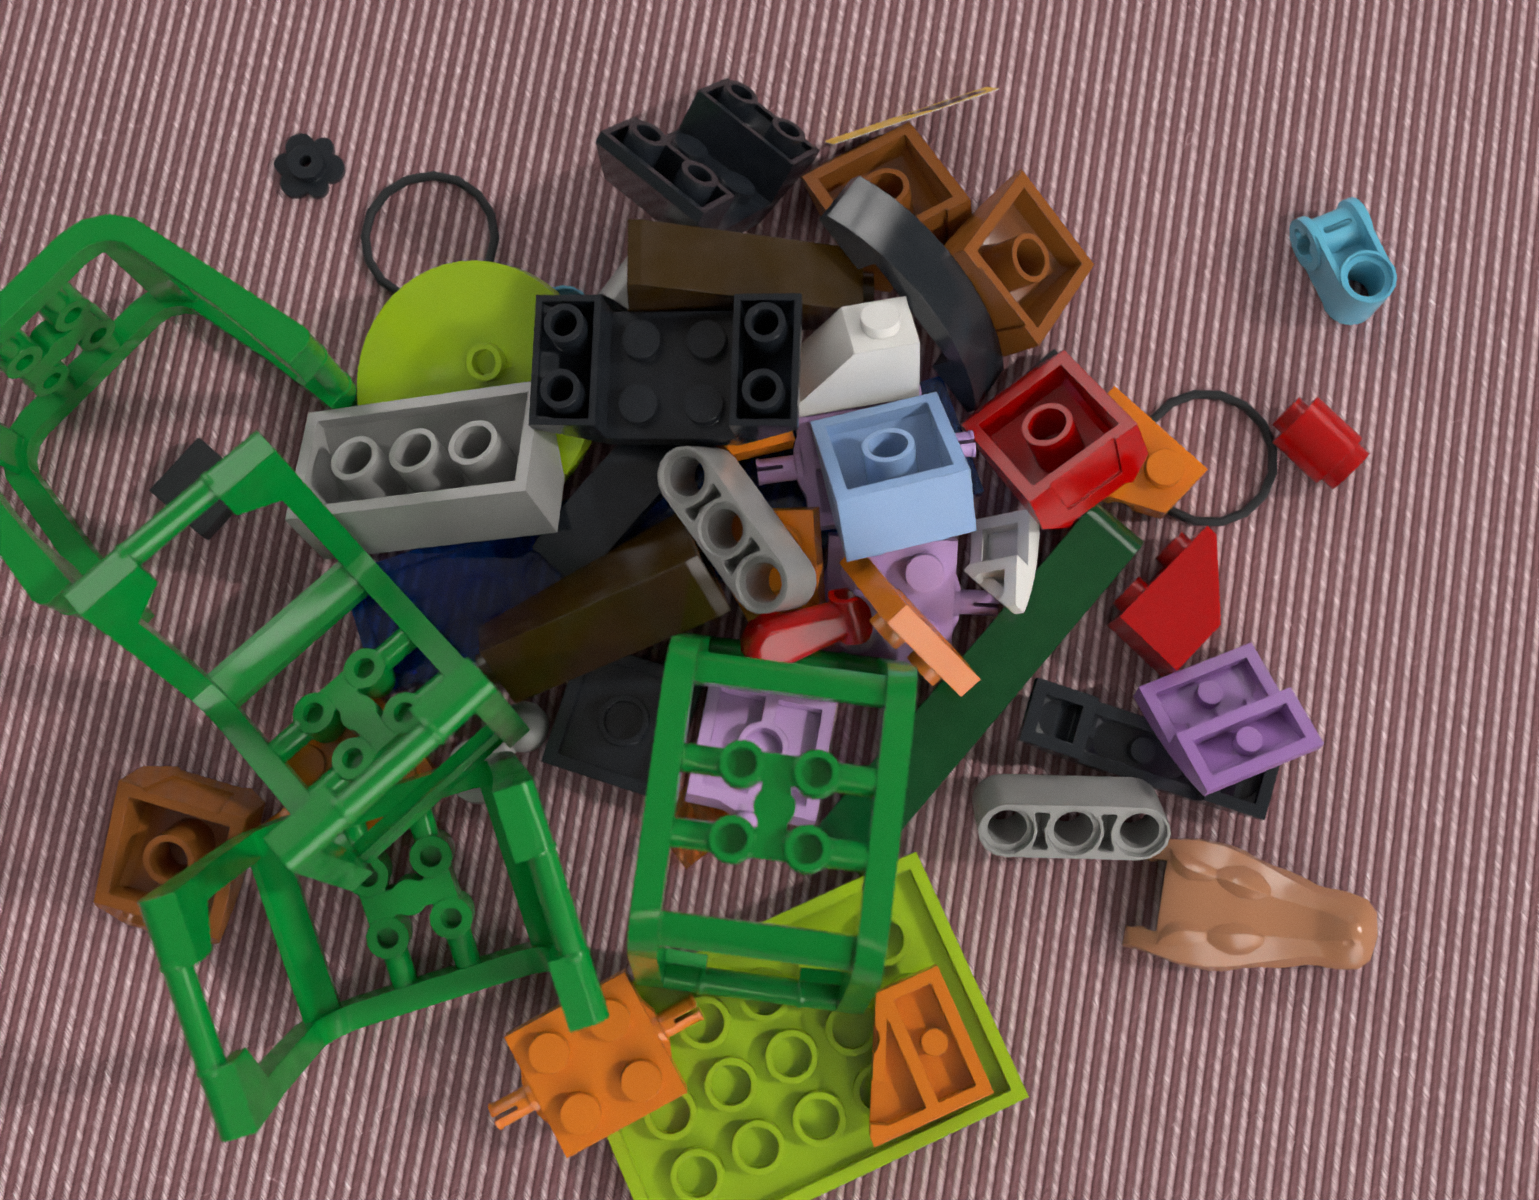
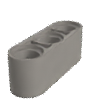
M682 446L666 453L660 462L657 473L659 488L737 600L747 610L757 614L797 609L807 604L814 595L817 584L815 569L736 458L727 450L718 447ZM701 463L704 469L705 480L702 488L699 490L695 483V472L697 466ZM736 514L739 516L743 526V533L739 542L734 539L732 534V522ZM773 567L778 570L782 581V587L778 596L772 592L769 585V575Z
M997 774L982 780L974 789L972 796L979 840L985 849L994 855L1028 858L1144 860L1161 853L1167 846L1171 836L1170 824L1155 790L1149 783L1139 778ZM1000 811H1016L1013 816L1007 819L999 820L992 818L994 814ZM1069 812L1081 813L1073 820H1058L1060 816ZM1134 814H1146L1142 819L1136 822H1124L1128 817Z

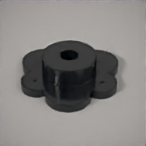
M304 133L291 136L286 143V153L278 155L274 161L276 171L282 175L280 180L281 188L288 197L293 199L303 198L308 193L315 199L324 198L329 193V184H336L341 181L346 172L344 162L339 156L334 154L335 146L330 139L321 137L314 141L309 135Z

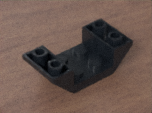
M729 78L699 89L678 130L665 135L655 125L639 120L637 117H632L601 130L595 141L604 179L658 222L740 233L759 224L813 163L820 152L818 148L805 139V134L798 125L788 119L774 115L758 102V97L751 88Z
M802 293L734 294V311L613 312L602 295H536L529 426L533 429L610 445H744L798 430L803 314Z

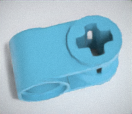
M1349 197L1340 201L1336 210L1313 219L1302 216L1291 221L1289 236L1295 256L1306 269L1323 303L1324 310L1330 318L1346 325L1360 324L1370 318L1395 289L1397 274L1394 265L1389 260L1374 231L1371 217L1364 204L1355 197ZM1348 280L1358 281L1363 284L1369 296H1362L1354 292Z

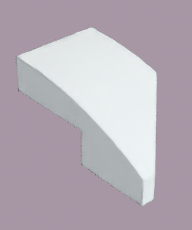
M1026 509L976 519L977 531L971 532L970 564L964 571L1012 613H1024L1035 578L1040 525Z

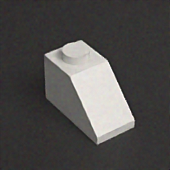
M906 296L843 306L801 343L799 417L919 396L920 340Z

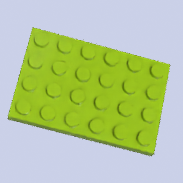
M912 852L898 859L889 940L880 988L931 965H938L994 1093L874 1148L869 1136L874 998L864 1013L858 1015L640 986L633 980L640 997L653 1007L656 1013L692 994L697 1002V1007L699 1006L705 1019L669 1037L672 1058L688 1087V1093L607 1136L633 1200H812L1029 1097L917 852ZM864 875L762 921V923L856 935ZM694 952L708 955L707 967L799 979L801 967L844 971L718 953Z

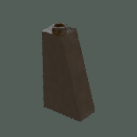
M628 219V312L734 311V294L802 293V330H817L839 308L874 301V273L863 271V268L857 269L840 246L643 219Z
M675 513L609 551L606 555L595 559L479 626V653L475 654V661L479 670L495 688L502 685L513 702L518 703L671 638L673 635H678L718 618L731 609L712 563Z

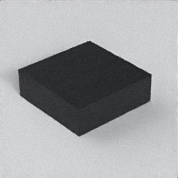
M197 438L149 491L167 505L200 478L203 472H207L223 457L200 438ZM219 499L189 526L200 536L210 540L234 512Z

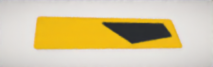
M984 87L825 140L824 142L835 145L997 91L999 88Z

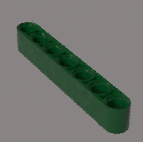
M1097 504L1084 513L1036 569L1032 591L1024 613L1014 614L1004 607L964 653L963 659L981 680L960 697L942 679L915 711L902 830L1143 545L1144 541L1101 505ZM878 756L868 767L877 768ZM844 794L817 827L822 829L830 838L868 842L873 797ZM856 872L860 876L864 874L862 872Z

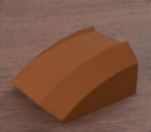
M910 121L881 133L800 176L820 216L823 215L850 179L861 176L878 186L914 214L943 245L972 215L971 199ZM876 264L863 268V271L874 273V290L891 293L893 290L892 285Z
M1019 169L1003 183L944 245L966 273L981 297L992 319L999 339L1002 356L1004 357L1040 346L1094 266V263L1022 169Z
M141 766L118 780L93 901L95 906L127 925L147 930L137 901L229 839L259 826L265 802L252 788L234 786L181 770L178 766ZM247 870L207 900L212 944H218L221 941Z

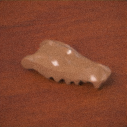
M1170 838L1167 846L1161 853L1146 859L1151 862H1167L1157 929L1152 931L1140 925L1133 927L1125 925L1122 941L1123 947L1144 951L1180 966L1207 971L1222 972L1255 967L1286 968L1301 965H1317L1331 969L1354 970L1361 968L1371 960L1378 938L1377 912L1368 899L1347 891L1317 885L1298 874L1260 860L1238 847L1201 838Z

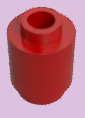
M1300 397L1297 398L1272 424L1280 432L1272 443L1315 483L1322 480L1332 490L1353 473L1370 454L1359 444L1362 437L1319 397H1316L1308 405Z

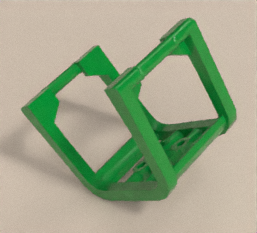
M104 214L81 219L57 235L0 291V370L8 378H19L37 395L20 412L11 427L0 422V466L4 467L7 481L58 551L57 553L38 538L0 491V556L32 601L57 610L63 615H71L85 621L87 620L79 615L65 598L63 592L104 557L98 552L40 475L37 461L40 446L48 434L161 323L172 316L181 314L199 315L282 371L329 410L358 406L356 384L351 380L349 374L343 371L329 355L324 345L319 343L305 326L133 217ZM101 253H106L148 291L134 300L114 321L69 283L89 261ZM38 312L45 320L38 324L30 336H28L20 328ZM76 344L79 345L83 351L68 366L64 364L61 360L74 350ZM146 606L141 618L148 624L155 614Z
M257 430L207 472H203L200 478L125 541L117 544L113 551L63 592L65 598L80 616L133 654L196 704L221 730L291 815L264 838L280 860L296 874L349 891L356 889L374 872L370 864L500 745L505 743L511 748L530 731L529 727L494 685L468 657L466 659L462 657ZM219 499L236 515L283 501L338 562L207 674L141 618L158 584L157 580L142 564ZM370 595L399 628L376 649L363 648L353 652L346 660L344 670L321 691L309 693L300 698L293 710V722L269 741L240 707L363 599ZM418 647L439 672L415 693L403 692L390 698L383 711L372 699L383 698L392 691L396 683V674L393 668ZM476 713L486 723L483 728L356 842L353 841L345 830L350 825L355 824L363 813L440 744H444L447 738ZM345 728L358 736V738H349L339 743L332 755V767L309 787L287 762L311 740H316L320 743L333 742L343 734Z
M687 632L673 635L668 648L662 681L629 915L627 957L636 984L692 992L698 995L707 994L796 1006V1008L805 1007L862 1015L880 989L887 954L914 726L917 667L903 660L819 650L794 663L755 659L743 655L740 644L741 639ZM694 684L882 708L883 717L877 768L838 763L836 758L829 752L820 749L809 750L801 754V756L763 752L754 742L748 740H735L724 748L686 743ZM681 772L721 777L723 782L736 790H749L758 784H762V788L756 795L753 803L757 827H753L745 818L737 815H725L715 822L675 817ZM792 788H796L803 797L811 800L824 799L833 792L873 797L868 842L830 838L822 829L813 825H800L790 832L787 831V824L793 819L796 810L795 800L791 794ZM671 847L710 852L717 860L728 865L740 864L748 860V858L783 862L794 872L803 875L814 874L823 868L864 873L857 934L852 935L663 910ZM666 947L844 971L801 967L799 979L711 968L707 967L708 955Z
M512 751L490 754L444 797L480 787L530 942L518 944L483 956L479 955L471 930L475 915V904L472 897L460 889L452 865L455 855L454 840L449 833L438 829L432 809L427 811L410 827L414 843L409 853L411 866L417 873L405 874L396 883L389 884L393 865L389 855L383 851L370 863L374 872L352 891L360 897L369 924L366 934L367 946L375 956L384 959L392 985L366 992L341 1002L298 875L280 860L264 840L268 834L290 815L264 823L229 839L137 901L159 963V971L165 980L196 1069V1077L202 1086L221 1142H229L258 1133L287 1090L326 1045L343 1035L375 1023L520 977L542 972L551 973L570 1033L596 1025L609 1018L610 1014L591 959V950L586 943L556 850L557 844L553 840L534 778ZM436 769L401 779L363 813L355 824L350 825L345 831L356 842L368 831L367 821L385 816ZM249 867H251L303 1019L259 1063H257L246 1047L233 1051L228 1057H225L194 965L199 964L212 951L207 900ZM432 904L430 925L435 933L447 939L455 965L417 976L407 947L413 933V924L409 916L418 914L425 906Z

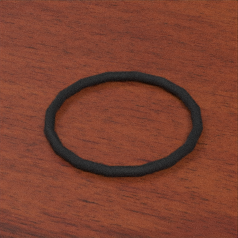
M436 171L406 175L384 188L368 208L360 235L364 262L377 283L392 294H395L400 289L384 277L373 259L370 234L375 215L389 196L413 183L435 180L454 184L475 197L487 216L490 242L485 261L494 262L499 243L496 214L479 189L459 176Z
M1192 390L1168 399L1150 418L1157 423L1173 407L1193 399L1221 400L1241 409L1259 427L1268 448V473L1260 492L1243 509L1222 517H1196L1175 507H1172L1167 513L1193 526H1224L1248 517L1267 498L1277 475V447L1272 443L1274 438L1267 421L1248 402L1223 391Z

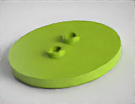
M470 260L447 263L416 276L391 296L369 329L358 365V406L531 381L536 295L561 294L545 281L529 272L489 261ZM556 433L565 483L583 460L591 440Z

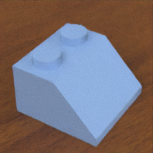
M937 391L810 421L833 520L847 562L870 556H879L887 552L933 541H941L977 531L971 470Z

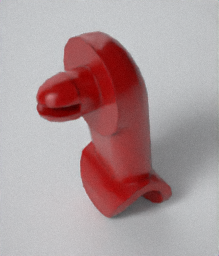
M833 589L828 591L829 602L787 613H763L750 620L740 640L741 651L748 658L794 663L838 641L847 645H860L866 643L872 634L873 625L869 621L872 618L870 608L862 598L856 597L850 589Z

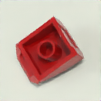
M1065 350L1060 351L1034 367L975 410L960 424L965 432L973 430L975 437L973 443H976V447L1042 529L1071 528L1074 520L1124 484L1133 483L1149 454L1138 424Z

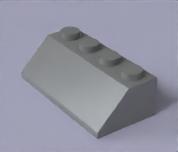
M531 381L309 412L295 471L368 554L557 533L565 478L556 433L533 429L529 426ZM288 507L285 521L323 559L335 558Z

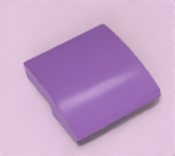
M1252 643L1139 686L1133 696L1168 754L1203 796L1311 753L1324 745L1292 688L1289 687L1282 691L1278 689Z

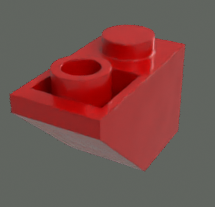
M1208 526L1191 538L1181 531L1155 558L1163 566L1148 583L1138 576L1112 602L1120 612L1107 626L1161 677L1176 672L1221 625L1217 534Z

